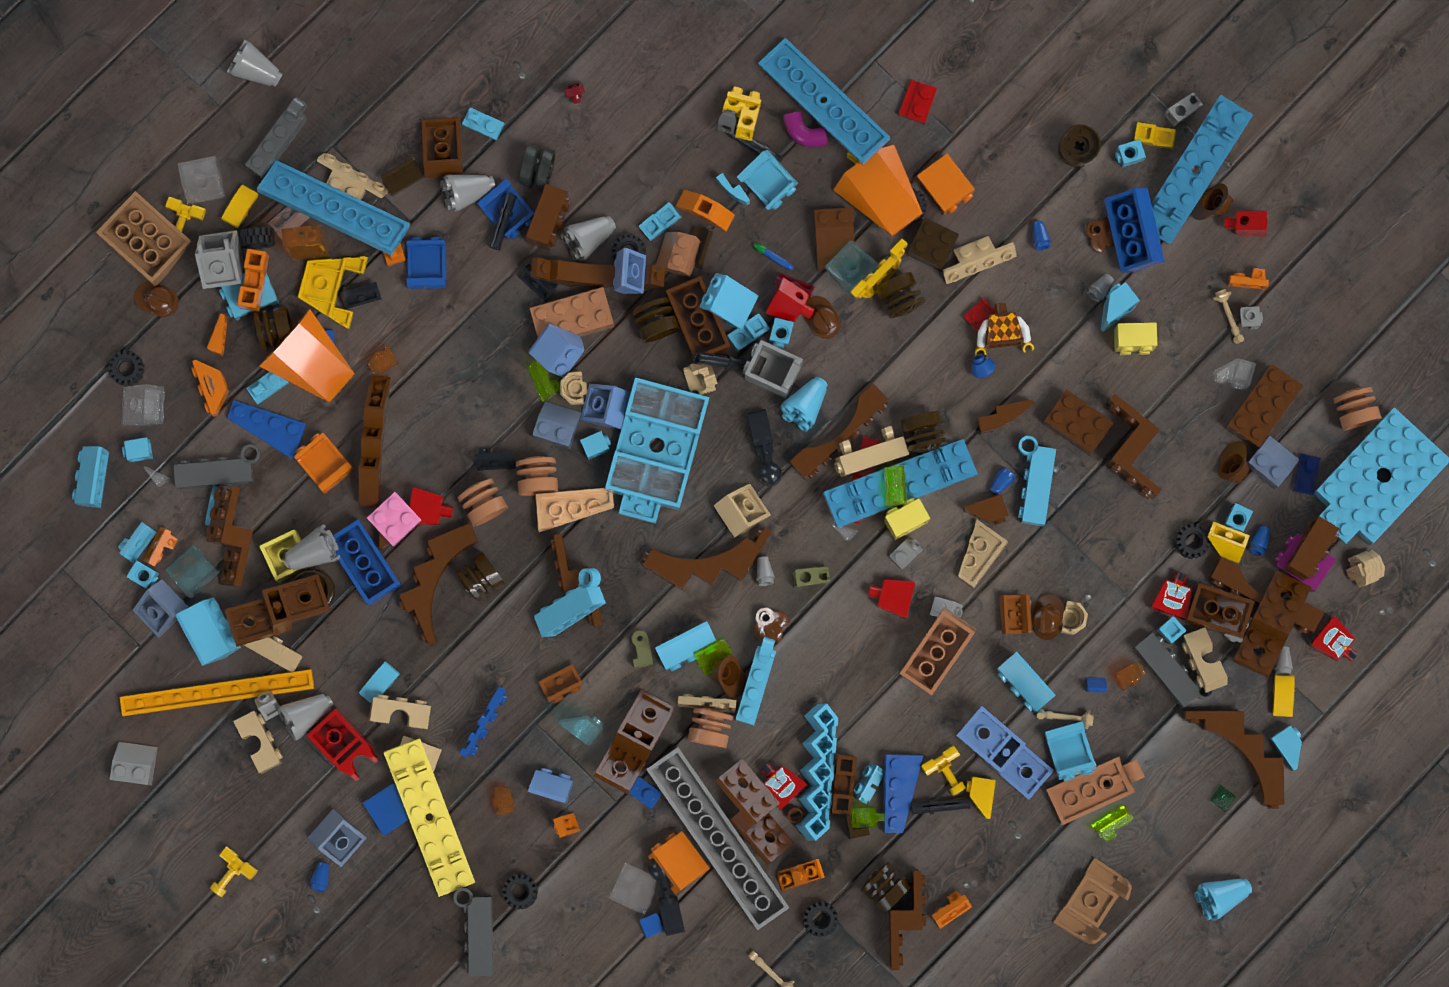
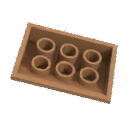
M136 191L96 232L99 238L154 287L170 272L192 242Z

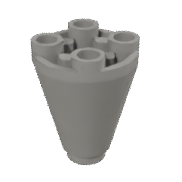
M244 40L240 47L242 52H237L233 60L234 63H231L227 73L234 77L276 87L283 74L251 42Z
M445 175L444 180L440 181V186L446 194L445 206L447 210L458 212L484 198L495 189L493 177H488L487 175Z
M603 216L564 227L563 233L560 236L562 241L568 244L571 249L570 254L572 258L584 261L613 233L616 225L610 216Z

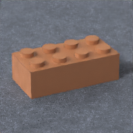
M603 287L530 308L538 337L548 323L581 337L614 327Z
M944 607L901 669L900 674L930 695H933L976 632V628Z

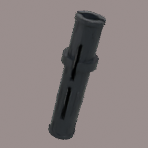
M735 127L734 134H730V138L752 150L757 155L768 150L779 163L782 162L783 156L770 149L769 145H764L752 138V141L735 137L737 127Z
M505 193L502 207L498 210L499 217L489 245L491 249L501 250L504 234L506 233L510 217L513 216L512 210L517 196L514 194Z
M696 352L693 356L695 364L719 366L728 370L731 368L743 370V366L747 362L745 358L732 357L730 354L716 355Z
M969 797L937 801L928 799V802L911 803L912 815L924 813L932 815L934 812L971 808Z

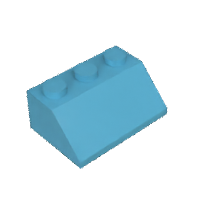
M1126 282L1122 285L1120 283L1116 284L1106 296L1107 299L1103 307L1100 329L1102 332L1133 311L1140 301Z
M83 446L82 451L79 452L78 462H80V469L76 471L75 481H78L77 489L73 490L72 499L75 500L74 503L79 506L101 508L109 451L103 447Z
M214 597L203 600L175 615L202 666L224 659L241 648L240 646L236 647L228 621L225 619Z
M706 621L655 649L666 671L670 669L673 672L682 667L681 663L685 661L690 663L698 659V654L702 652L708 654L714 651L718 643Z
M1015 652L997 668L999 672L997 676L1004 683L1007 681L1012 686L1010 688L1012 693L1016 697L1019 695L1024 700L1023 705L1030 712L1032 710L1037 712L1056 696L1018 652Z

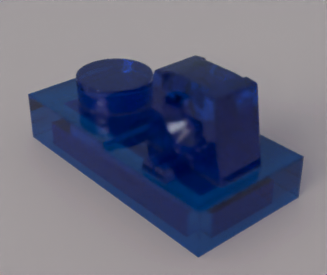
M1301 454L1293 492L1313 496L1321 458Z

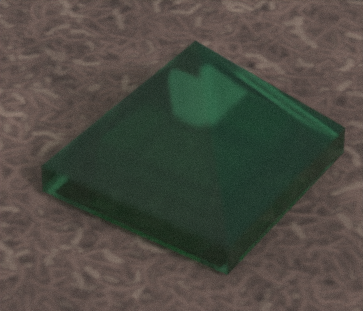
M1220 785L1209 801L1226 812L1237 796Z

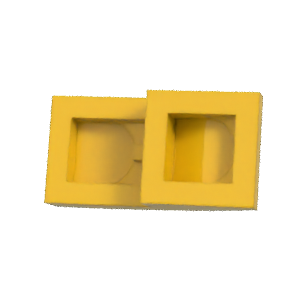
M1137 122L1134 141L1140 139L1142 144L1173 149L1176 129Z
M241 185L221 219L239 228L248 215V210L258 198V193Z
M1275 674L1273 716L1293 717L1294 675Z

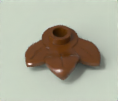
M1108 217L1100 221L1094 220L1087 224L1086 234L1091 238V247L1096 252L1102 254L1105 246H1115ZM1095 226L1098 228L1097 233L1094 232Z
M762 607L755 614L756 623L753 627V634L758 641L767 636L775 640V642H780L782 638L781 627L789 625L790 620L781 611H772L770 608ZM764 614H768L767 620L762 619Z

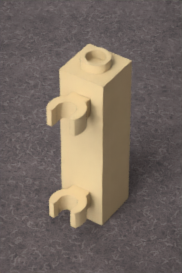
M889 426L881 429L886 442L853 453L850 441H843L839 443L843 456L835 459V469L843 477L907 456L909 452L904 437L895 439L893 429Z

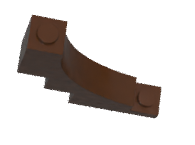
M537 257L532 258L531 277L569 287L588 285L596 288L614 287L613 280L616 268L612 265L584 264L561 260L550 261ZM645 265L644 289L664 287L665 268Z
M371 377L364 405V429L361 437V460L359 464V505L378 507L381 497L382 453L391 377Z
M766 527L763 531L759 529L754 537L756 543L746 538L731 550L704 559H680L652 549L651 552L647 551L642 558L644 562L643 567L681 590L684 589L692 574L712 586L722 570L742 582L772 531Z
M1244 711L1183 712V720H1188V723L1192 724L1200 723V720H1203L1204 731L1223 738L1245 757L1257 778L1262 805H1267V809H1279V805H1284V758H1264V735H1244Z

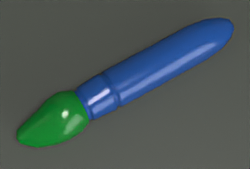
M754 243V248L757 252L764 254L787 270L794 269L790 262L767 249L764 245Z

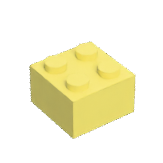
M1120 323L1114 329L1115 352H1120V355H1131V352H1139V355H1148L1150 351L1157 347V323Z
M911 498L903 503L902 508L898 509L895 507L886 512L884 522L894 540L929 522L930 517L920 499L915 500Z
M295 529L260 546L275 581L278 583L311 568L292 570L285 565V553L301 541Z

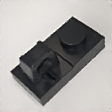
M528 264L524 267L519 278L547 303L552 298L558 284L531 277L532 266Z
M377 282L355 288L354 284L344 286L343 292H340L345 309L382 299Z
M491 447L479 448V454H475L477 471L515 468L513 451L492 453Z

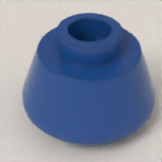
M978 354L974 356L971 362L972 376L985 378L995 371L996 363L987 355Z

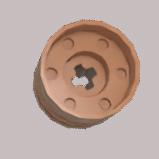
M1372 387L1352 389L1333 399L1334 404L1344 403L1337 407L1336 410L1346 411L1347 413L1339 418L1342 430L1358 428L1382 419L1379 407H1369L1368 405L1376 400L1375 396L1366 397L1374 392Z
M534 456L516 461V468H525L517 471V475L526 476V479L518 481L519 495L535 496L536 494L558 492L557 478L548 477V474L556 472V468L547 467L556 464L555 458Z
M492 478L470 486L457 497L460 503L467 501L462 505L463 509L473 507V510L467 515L473 527L495 518L508 509L502 496L492 497L498 491L497 487L489 489L495 484Z
M694 708L693 713L701 715V719L692 717V721L698 723L699 728H690L687 740L726 749L729 736L721 733V730L731 729V725L723 724V721H732L733 716L713 708Z

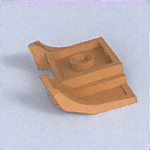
M1094 857L1085 871L1082 880L1053 922L1087 944H1096L1107 934L1099 929L1100 924L1118 896L1128 901L1132 889L1131 883L1125 877Z

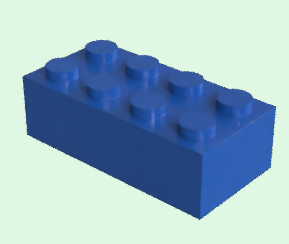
M1133 188L1104 199L1121 272H1137L1165 262L1148 188Z
M359 519L333 535L339 548L336 551L337 555L340 554L339 561L368 606H372L402 586Z

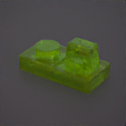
M535 361L528 367L542 402L548 401L555 393L560 391L557 380H549L548 371L538 361Z
M897 465L884 468L886 506L907 504L906 472L904 471V466Z
M1123 805L1091 826L1100 838H1104L1106 842H1109L1117 837L1115 829L1126 826L1134 817L1126 806Z
M852 808L853 828L877 827V821H885L884 813H876V808Z

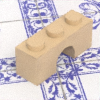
M1206 628L1184 635V641L1181 645L1184 653H1188L1190 656L1189 664L1191 669L1197 672L1198 676H1196L1199 687H1203L1206 693L1227 685L1228 677L1221 662L1207 663L1202 659L1205 654L1212 652L1213 644Z
M378 694L377 698H372L369 721L389 724L391 714L395 710H402L408 718L407 727L428 729L431 706H428L426 701L415 700L414 704L408 703L406 698L396 697V701L388 700L389 696Z
M253 711L233 721L242 739L250 736H257L260 739V750L251 755L260 774L282 764V753L278 747H274L272 743L274 737L270 730L266 731L263 725L266 722L261 713L258 714L256 711Z

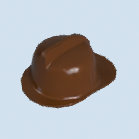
M1219 183L1204 193L1192 210V217L1196 220H1204L1213 214L1219 216L1226 213L1233 202V198L1228 194V187L1225 184Z
M150 282L143 283L138 286L134 294V300L138 308L159 317L171 316L179 305L176 293L160 284L154 287Z
M813 296L807 299L805 304L814 308V312L810 319L805 316L803 317L811 330L822 339L834 337L840 330L841 320L831 303L821 296Z
M1240 441L1233 442L1222 452L1218 471L1221 479H1228L1229 481L1241 484L1242 479L1248 474L1247 448L1244 443Z
M1046 594L1036 602L1032 625L1035 634L1040 639L1052 640L1061 632L1064 604L1057 595Z
M730 655L724 659L714 660L712 677L715 682L722 686L728 697L738 698L745 690L746 677L737 658Z

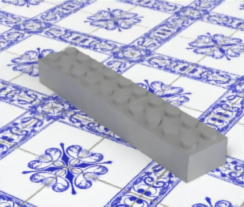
M678 747L646 769L757 930L789 909L785 900Z

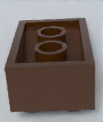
M459 117L421 120L425 178L444 177L448 174L463 175Z
M853 208L814 210L818 270L856 268Z
M1199 583L1185 623L1199 628H1206V630L1243 638L1255 601Z

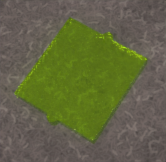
M724 637L693 652L698 661L697 665L701 667L705 676L712 672L714 660L724 659L732 655L731 647L727 645Z

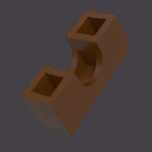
M837 755L831 814L851 816L857 757Z

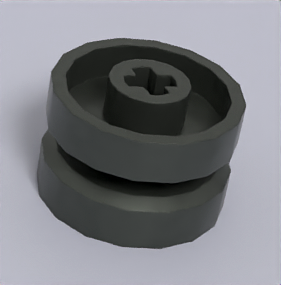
M529 144L523 159L519 184L529 187L535 178L536 189L544 190L545 185L549 184L553 174L556 151L545 148L540 157L539 146Z

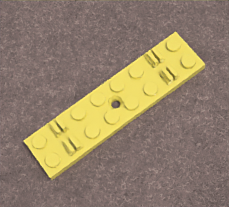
M418 738L384 751L385 758L438 896H443L475 883L421 739ZM429 813L433 815V819L430 821L426 820V815Z

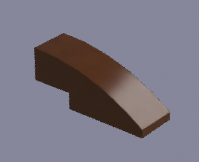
M1034 400L996 406L994 408V415L978 417L977 423L980 435L993 432L1012 423L1034 404Z

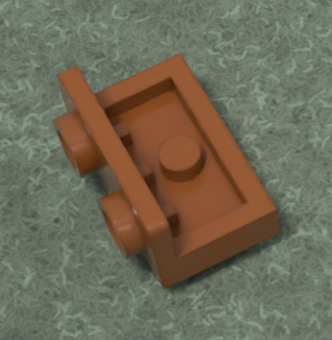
M1029 594L1000 596L1002 634L1031 633L1033 625Z
M573 664L539 681L548 702L553 701L554 704L563 700V695L569 692L571 695L581 690L580 687L583 685Z

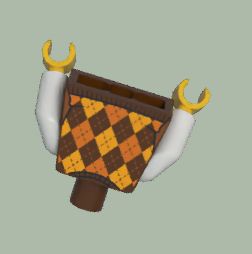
M1006 303L995 304L996 314H990L988 319L982 322L978 331L975 356L979 350H983V355H986V349L1020 345L1025 353L1027 345H1030V349L1033 351L1034 346L1030 342L1029 326L1025 321L1017 316L1016 312L1007 313Z

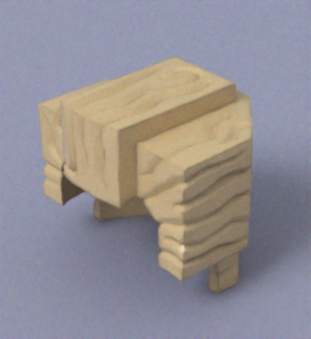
M694 363L683 368L690 392L696 390L699 395H704V393L716 391L715 385L718 383L712 366Z
M569 372L560 381V394L571 405L584 404L583 395H587V384L582 380V372Z
M1373 550L1348 558L1351 568L1346 569V572H1348L1347 575L1350 581H1356L1358 588L1376 582L1384 576L1385 566L1380 555Z
M1066 602L1061 633L1074 635L1086 627L1088 613L1080 603Z

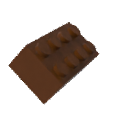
M701 276L666 290V295L669 298L670 305L673 308L692 357L696 352L718 355L730 350V344L719 317L708 310L700 308L702 298L707 292Z
M1271 364L1225 429L1257 450L1303 385L1274 364Z

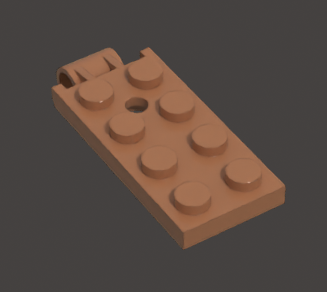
M1119 756L1097 766L1096 770H1093L1094 772L1089 775L1079 774L1071 780L1046 789L1061 824L1069 823L1136 792L1131 783L1145 777L1137 759L1122 765ZM1104 780L1110 781L1109 787H1104Z

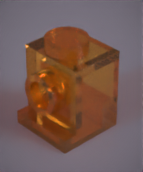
M388 345L384 346L385 351L379 350L372 355L373 358L368 362L373 373L377 371L381 375L399 364Z
M1137 663L1114 674L1122 691L1128 689V684L1132 687L1140 683L1139 678L1146 675L1141 665L1138 666Z
M505 786L495 788V797H492L494 808L499 809L498 812H495L496 816L515 812L516 808L510 788L506 789Z

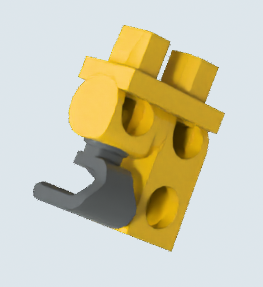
M734 86L731 92L728 91L722 114L719 117L717 130L734 134L736 117H738L739 121L735 137L752 141L761 105L760 93L752 91L749 96L742 95L743 90ZM725 125L730 127L731 129H724L722 126Z

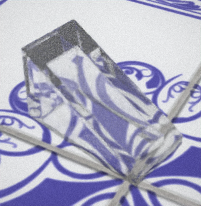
M146 466L144 467L159 488L171 480L167 476Z
M835 523L831 524L847 542L859 532L845 526L837 529Z

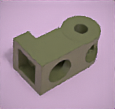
M829 567L797 569L792 572L794 589L830 583Z
M638 630L632 635V642L636 647L638 659H633L635 669L654 665L648 635L646 632Z

